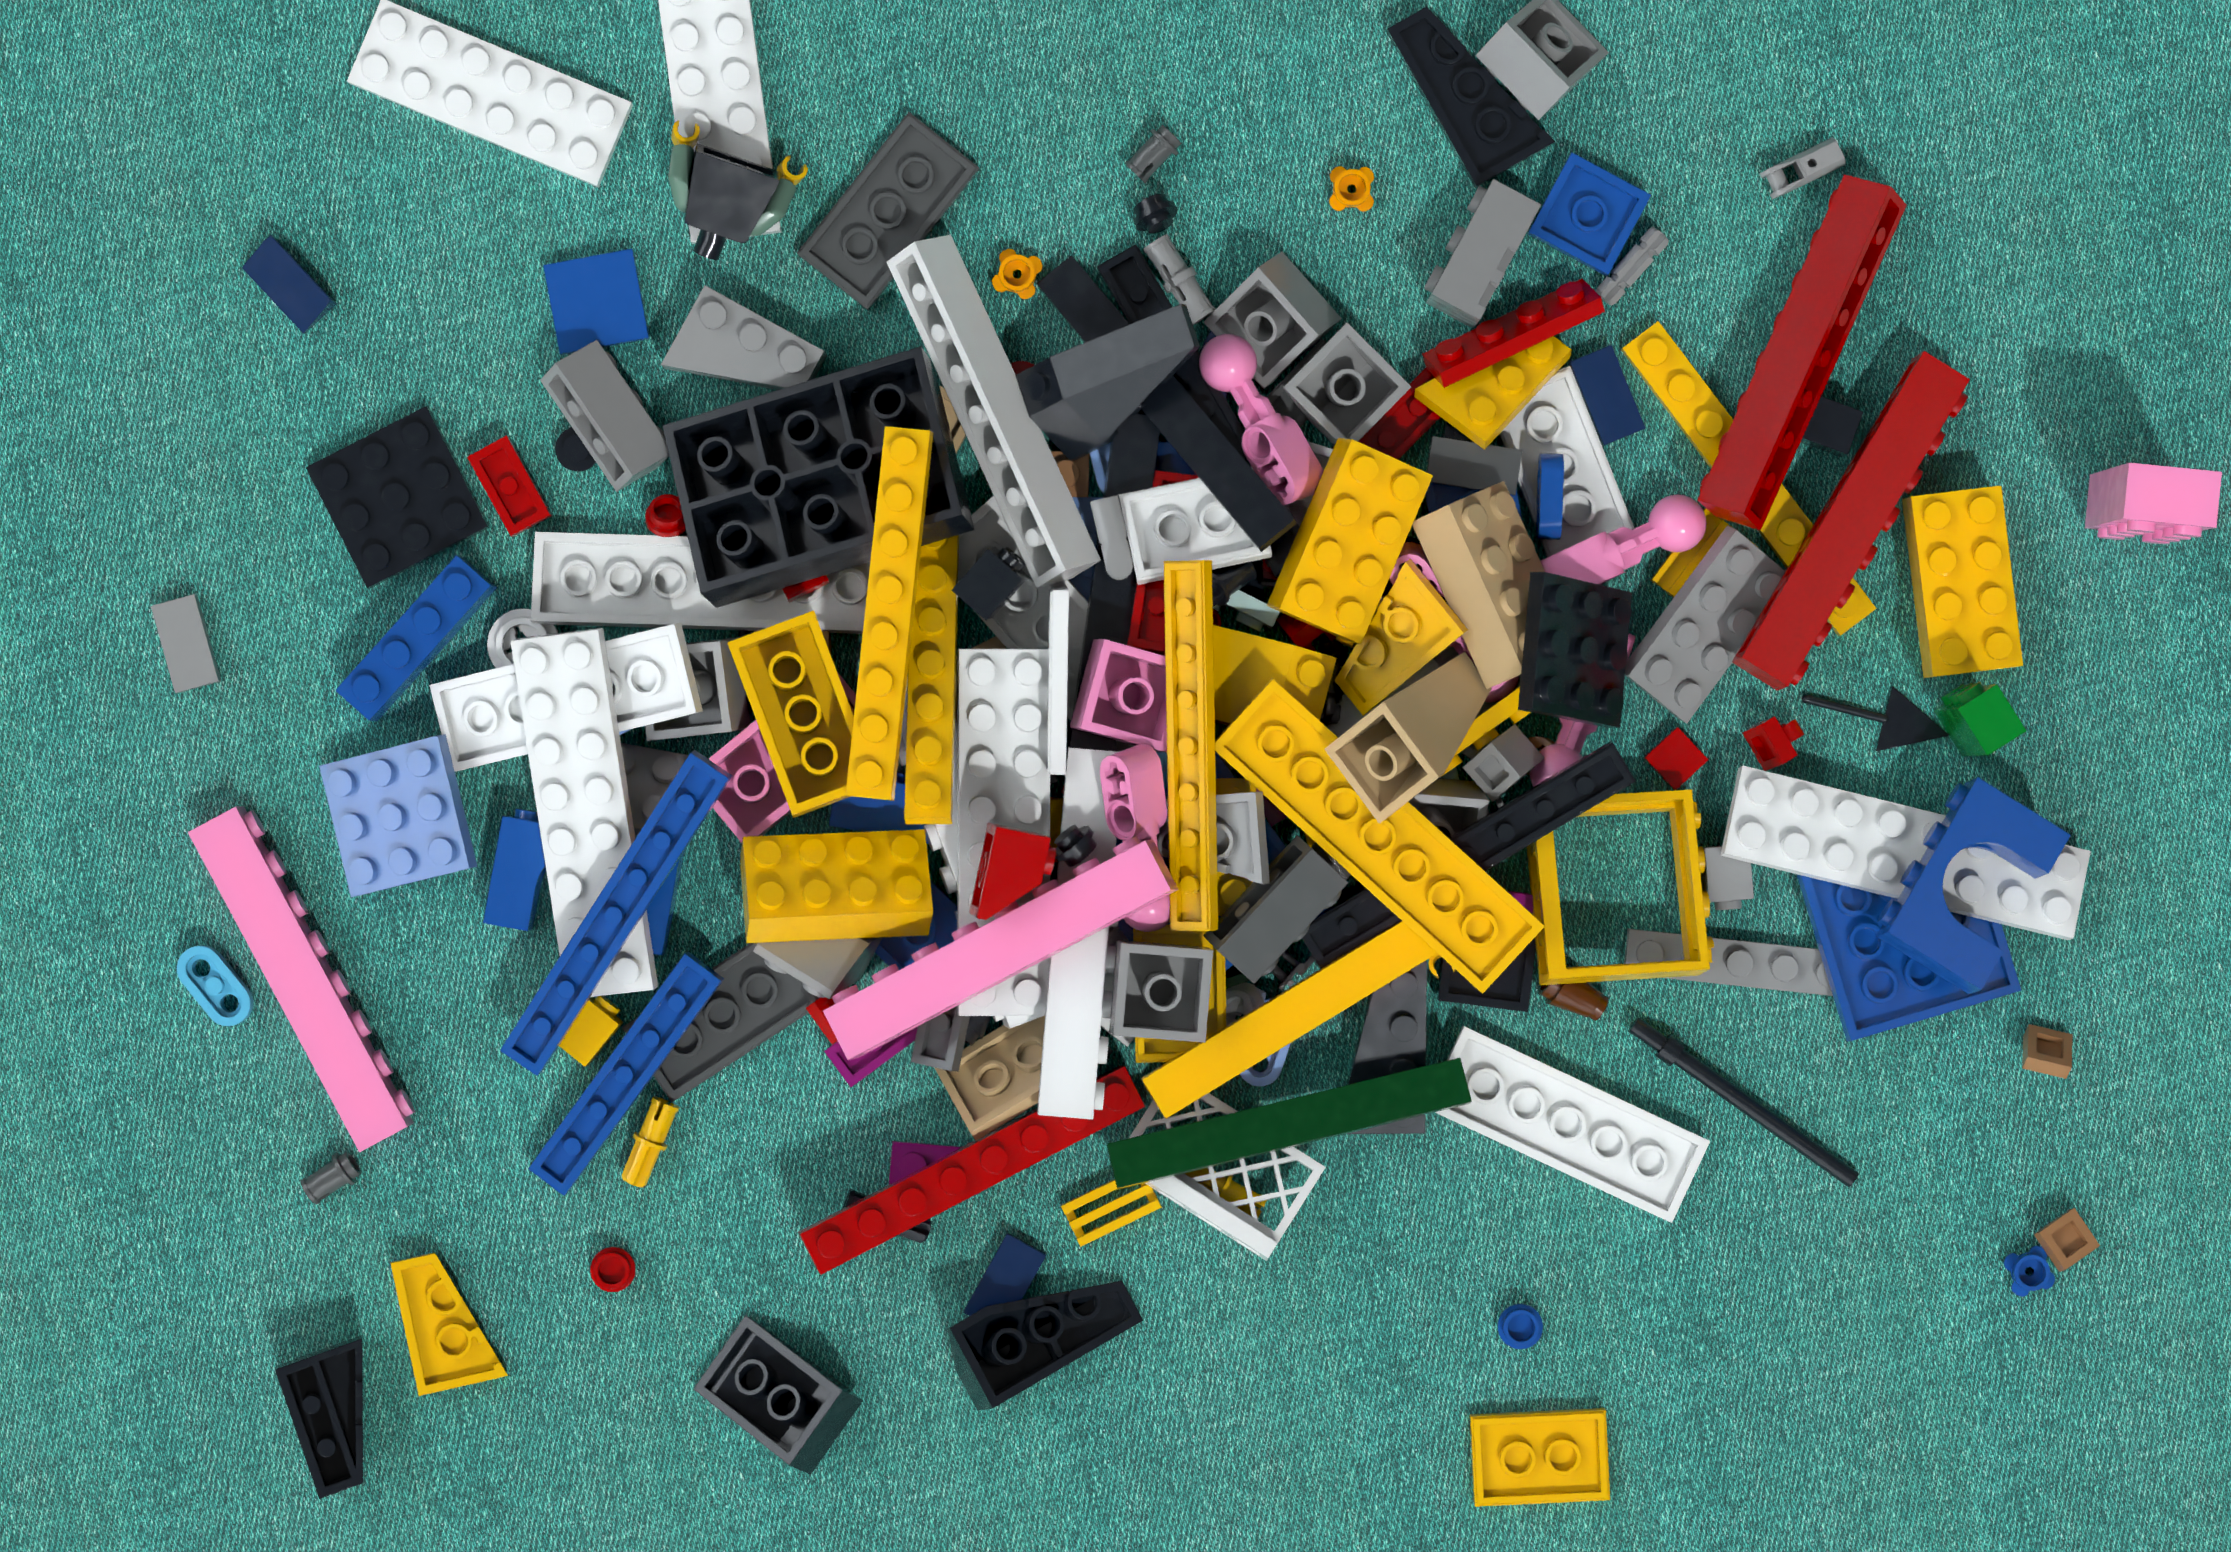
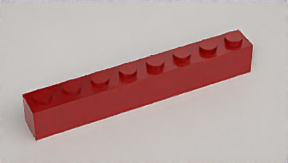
M1844 174L1838 189L1834 190L1831 194L1828 211L1820 229L1812 236L1810 251L1802 269L1793 278L1792 291L1784 309L1775 318L1774 331L1765 350L1757 358L1755 373L1747 391L1740 396L1737 404V413L1728 432L1720 440L1719 453L1710 472L1705 475L1701 482L1700 495L1697 500L1715 517L1761 531L1907 206L1891 186Z
M1926 351L1912 358L1732 660L1733 664L1777 691L1788 687L1790 683L1794 686L1798 684L1808 669L1809 662L1804 659L1812 645L1819 647L1832 628V624L1827 620L1834 608L1838 607L1841 609L1852 595L1855 586L1850 581L1857 569L1865 570L1874 558L1878 549L1873 545L1876 537L1881 530L1887 532L1897 519L1900 509L1895 505L1903 492L1910 494L1923 474V471L1918 469L1926 454L1932 456L1942 443L1946 434L1941 431L1943 424L1948 416L1955 418L1964 406L1968 395L1963 393L1970 381L1969 378Z
M1117 1066L1097 1077L1096 1082L1105 1083L1103 1110H1094L1093 1119L1043 1116L1037 1114L1036 1108L995 1129L981 1139L966 1144L798 1231L817 1272L822 1275L1144 1108L1145 1105L1126 1067Z

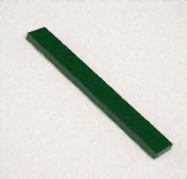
M1456 1058L1108 1143L1106 1146L1118 1190L1471 1104L1472 1100L1461 1058Z

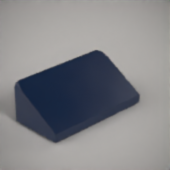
M272 235L263 241L242 267L303 334L311 329L337 304L278 239Z

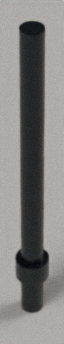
M1639 1017L1634 1020L1628 1032L1656 1051L1655 1056L1668 1066L1672 1064L1678 1066L1847 1187H1850L1859 1175L1856 1170L1684 1049L1685 1044L1671 1034L1666 1037Z

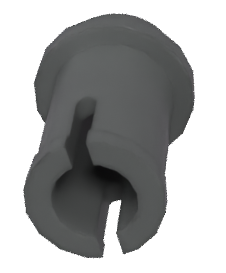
M1161 125L1157 131L1153 128L1150 131L1153 135L1124 163L1144 183L1148 181L1150 176L1171 154L1178 155L1176 149L1182 144L1164 125Z
M345 1152L342 1155L335 1153L332 1155L333 1161L300 1181L305 1194L316 1205L345 1184L354 1185L357 1182L356 1177L362 1174L358 1163L349 1152Z

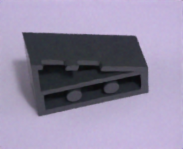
M362 1335L276 1365L275 1372L319 1499L363 1483Z

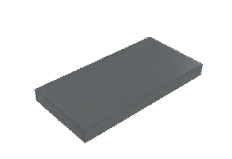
M908 112L799 249L797 255L866 310H869L894 279L887 261L914 241L925 240L979 172L980 168Z
M750 943L712 968L724 980L654 1074V1077L672 1103L808 1014L809 1012L806 1010V1007L820 997L806 991L802 986L803 982L790 974L779 973L769 968L765 964L764 958L753 952L757 943ZM637 1018L622 1027L625 1033L629 1031Z

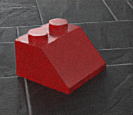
M987 823L969 913L978 919L987 920L1042 883L1043 874L1051 875L1056 848L1050 846L1051 838L1041 833Z

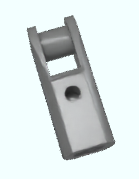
M1831 137L1761 172L1760 176L1762 179L1767 178L1773 191L1770 194L1773 200L1845 166L1846 160L1835 138ZM1793 165L1799 180L1789 184L1782 169Z
M1118 495L1090 501L1099 544H1102L1101 550L1106 571L1111 578L1123 580L1131 574L1133 561L1128 540L1126 539L1127 533Z

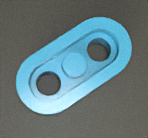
M206 945L194 946L182 953L177 963V975L181 983L215 1023L222 1026H234L244 1022L253 1010V996L249 988L216 949ZM200 959L206 960L210 965V971L206 976H201L196 971V963ZM229 994L234 995L238 999V1007L235 1011H229L224 1006V999Z

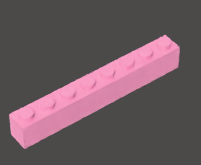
M236 806L189 831L188 834L358 1151L361 1152L414 1124L410 1116L415 1113L411 1100L403 1089L397 1091L389 1077L393 1073L390 1061L383 1050L375 1051L367 1036L372 1033L370 1024L360 1009L354 1012L346 997V995L351 993L349 985L338 969L333 972L325 958V955L329 954L328 946L318 930L311 932L303 916L308 914L307 907L296 890L290 892L282 876L287 874L285 866L276 851L268 852L260 836L265 834V830L253 810L247 812L244 806Z
M1137 836L1113 848L1115 857L1101 864L1097 858H1094L1077 866L1072 870L1075 878L1062 885H1059L1057 879L1041 885L1032 891L1035 899L1020 907L1017 901H1014L993 915L995 920L980 928L976 922L970 923L951 934L954 942L940 949L936 943H933L913 953L911 956L914 963L899 970L897 965L893 964L872 975L874 984L859 991L857 985H854L832 996L835 1004L823 1010L847 1060L859 1058L1179 890L1154 840H1145L1140 843Z

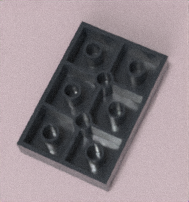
M921 346L663 425L700 593L714 607L725 606L870 562L885 426L930 430L933 432L921 546L975 530L935 367Z

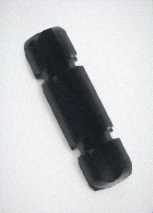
M1338 641L1326 642L1320 646V653L1337 658L1320 721L1325 726L1337 724L1340 721L1341 705H1337V703L1340 704L1342 702L1343 690L1334 680L1342 669L1341 666L1343 667L1346 662L1347 650Z

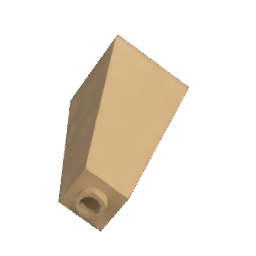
M1464 652L1383 701L1324 750L1380 824L1445 773L1492 688H1485L1476 666Z

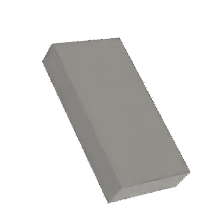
M192 594L151 606L175 693L221 682L198 595Z

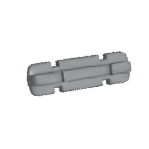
M1655 227L1648 229L1640 238V245L1635 244L1611 271L1612 276H1607L1596 288V292L1605 303L1611 306L1617 303L1625 294V287H1631L1654 261L1652 257L1654 255L1658 256L1668 245L1669 240L1660 230Z

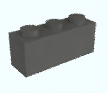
M1298 835L1269 865L1270 884L1253 882L1218 919V930L1207 931L1203 935L1219 953L1253 983L1275 968L1282 953L1293 942L1299 941L1306 935L1310 928V923L1323 909H1327L1336 903L1342 889L1348 884L1337 871Z

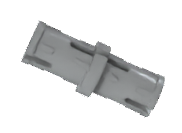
M1168 234L1163 235L1143 249L1165 281L1163 284L1167 293L1172 292L1179 304H1186L1193 325L1204 320L1216 310L1195 279L1197 272L1193 266L1188 268Z

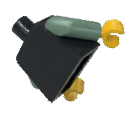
M678 120L674 123L671 134L674 146L671 151L668 172L674 204L680 211L685 213L684 223L700 229L693 251L705 258L719 260L726 238L745 244L750 235L761 236L785 216L796 191L795 185L806 176L808 167L804 164L800 168L798 175H792L787 170V162L791 156L785 157L777 169L774 170L698 144L699 125L695 123L693 136L685 138L678 133Z

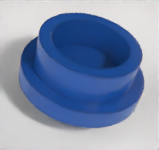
M1518 1303L1508 1306L1500 1314L1497 1328L1505 1344L1515 1349H1526L1533 1346L1540 1339L1543 1331V1322L1541 1316L1533 1307Z

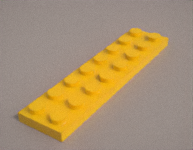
M1272 678L1215 740V751L1256 789L1263 791V795L1483 994L1545 926L1410 802H1407L1379 824L1324 750L1338 737Z

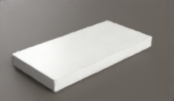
M1568 366L1558 370L1499 434L1503 447L1523 450L1518 485L1535 528L1539 454H1563L1562 533L1560 540L1540 539L1547 557L1605 531L1609 533L1622 526L1631 530L1634 529L1572 369Z
M1051 587L1049 589L1047 772L1050 775H1066L1069 589L1067 587Z

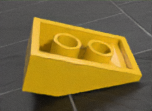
M1213 625L1215 722L1230 725L1272 678L1320 720L1337 658L1299 646Z

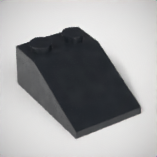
M746 1315L693 1388L789 1466L808 1474H812L863 1402V1399L828 1372Z

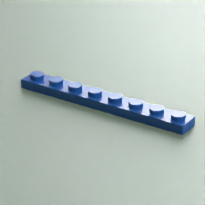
M696 750L689 754L500 1049L502 1053L536 1076L543 1072L733 775Z

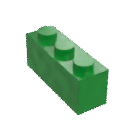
M1972 682L1967 685L1960 684L1942 695L1940 699L1944 704L1934 710L1962 756H1988L2026 732L2025 727L1997 684L1982 685L1981 682H1977L1974 685Z

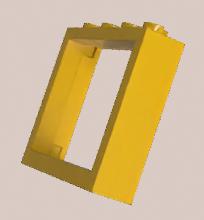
M1692 790L1614 794L1577 816L1670 812L1684 960L1566 967L1554 835L1552 831L1527 846L1531 895H1533V915L1545 926L1535 937L1540 985L1699 976L1710 969L1709 963H1712L1711 949L1714 948V942L1711 936H1707L1705 918H1708L1710 915V899L1708 892L1702 891L1700 873L1705 872L1706 861L1703 847L1697 844L1696 829H1699L1701 825V813H1697V804L1693 802Z

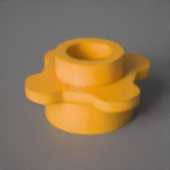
M1338 166L1331 171L1330 180L1333 182V195L1329 199V204L1332 209L1342 211L1345 208H1357L1361 212L1371 209L1374 204V199L1370 195V184L1374 180V173L1371 169L1361 167L1359 170H1346L1344 167ZM1349 185L1356 187L1354 193L1348 192L1347 187Z
M1013 249L1002 251L999 255L1001 263L999 272L992 279L994 289L1000 293L1005 291L1017 293L1023 300L1030 299L1035 294L1033 284L1036 274L1042 271L1041 260L1036 256L1027 258L1023 255H1018ZM1015 270L1021 271L1022 275L1020 278L1013 277Z

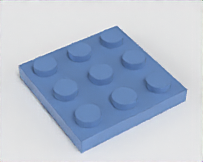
M446 734L319 766L351 897L478 867Z

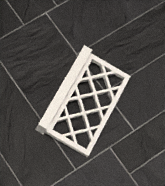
M1208 1093L1199 1099L1213 1108L1200 1110L1199 1102L1196 1100L1193 1102L1195 1112L1152 1121L1159 1110L1153 1100L1129 1138L1143 1135L1146 1128L1165 1124L1166 1129H1169L1173 1122L1196 1117L1198 1122L1202 1121V1116L1218 1112L1227 1115L1238 1111ZM1295 1147L1280 1150L1287 1154L1288 1157L1277 1159L1276 1152L1274 1151L1270 1152L1272 1159L1270 1161L1246 1166L1245 1160L1241 1159L1239 1160V1168L1214 1173L1213 1167H1209V1174L1190 1178L1185 1174H1180L1145 1184L1267 1261L1326 1167ZM1298 1161L1312 1170V1173L1302 1187L1284 1190L1279 1170L1280 1164ZM1273 1166L1279 1192L1253 1197L1247 1172ZM1242 1173L1247 1199L1228 1202L1221 1198L1216 1178ZM1211 1180L1213 1192L1198 1182ZM1298 1193L1288 1209L1286 1196ZM1280 1197L1284 1217L1276 1230L1273 1231L1258 1221L1254 1203ZM1249 1204L1251 1216L1237 1207Z

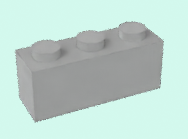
M597 340L556 362L540 379L616 492L657 469L669 457L664 431L654 424L643 408L640 396L628 386L617 370L614 358L604 351Z

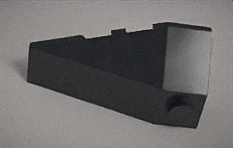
M1180 304L1053 355L1016 376L1029 417L1069 460L1075 461L1109 444L1119 433L1117 428L1131 414L1136 415L1146 405L1144 400L1160 383L1165 384L1197 351L1200 345L1186 304Z
M1117 1281L985 1306L947 1328L956 1372L978 1411L995 1408L1140 1323L1143 1319L1124 1283Z

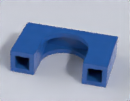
M1979 777L1966 782L1964 785L1958 783L1950 793L1945 803V806L1950 809L1942 824L1938 821L1935 822L1925 836L1923 845L1928 848L1920 862L1917 860L1912 861L1904 872L1900 883L1905 885L1897 901L1892 898L1882 910L1878 922L1883 925L1876 936L1968 994L1983 989L2004 951L1963 926L1949 911L1943 894V878L1948 864L1962 849L1979 848L1998 855L2036 879L2049 874L2071 836Z
M516 808L514 816H502L483 920L485 924L530 931L534 928L541 884L546 873L538 814L535 811ZM684 852L647 908L653 954L664 955L667 951Z

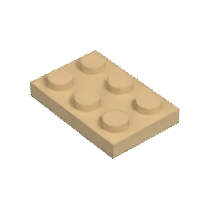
M1045 1016L1013 1028L1002 1025L984 1036L983 1039L976 1041L972 1046L963 1049L959 1072L935 1068L968 1130L976 1141L1038 1103Z

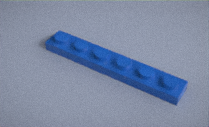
M686 952L528 1169L565 1196L724 978L690 952Z

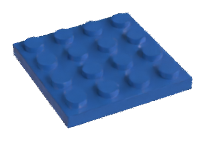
M1796 874L1847 1042L2022 991L2001 924L1951 912L1955 919L1963 926L2004 951L1983 989L1968 994L1876 937L1883 925L1878 922V918L1892 897Z

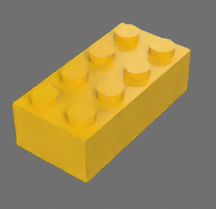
M1338 438L1266 606L1343 640L1361 645L1433 475L1353 439Z
M2001 485L1918 495L1902 499L1923 678L2023 666Z
M814 610L727 642L793 818L851 797L845 796L854 715Z
M925 829L748 836L742 838L740 870L746 943L929 935L933 904Z

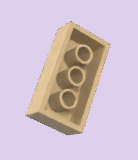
M1502 481L1415 520L1412 524L1449 607L1468 629L1462 637L1486 689L1521 675L1530 572H1545L1535 551L1534 544L1517 511L1515 502L1505 482Z

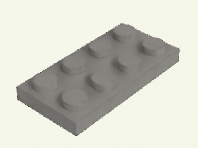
M1727 525L1629 657L1625 676L1677 719L1687 724L1732 664V660L1784 575L1785 570L1737 529Z

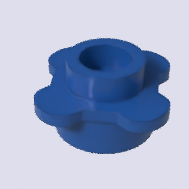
M2032 1246L2029 1252L2020 1255L2010 1253L2005 1257L2004 1267L2010 1271L2013 1280L2011 1290L2014 1294L2024 1297L2028 1295L2029 1291H2036L2041 1288L2049 1289L2053 1286L2055 1276L2050 1272V1267L2046 1261L2048 1255L2041 1246ZM2027 1267L2033 1268L2031 1275L2025 1273Z

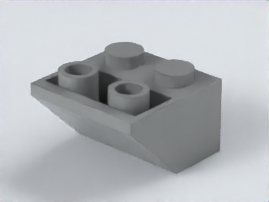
M883 937L757 943L753 952L763 957L765 964L772 970L783 974L788 973L803 982V988L812 995L831 999L832 996L861 979Z

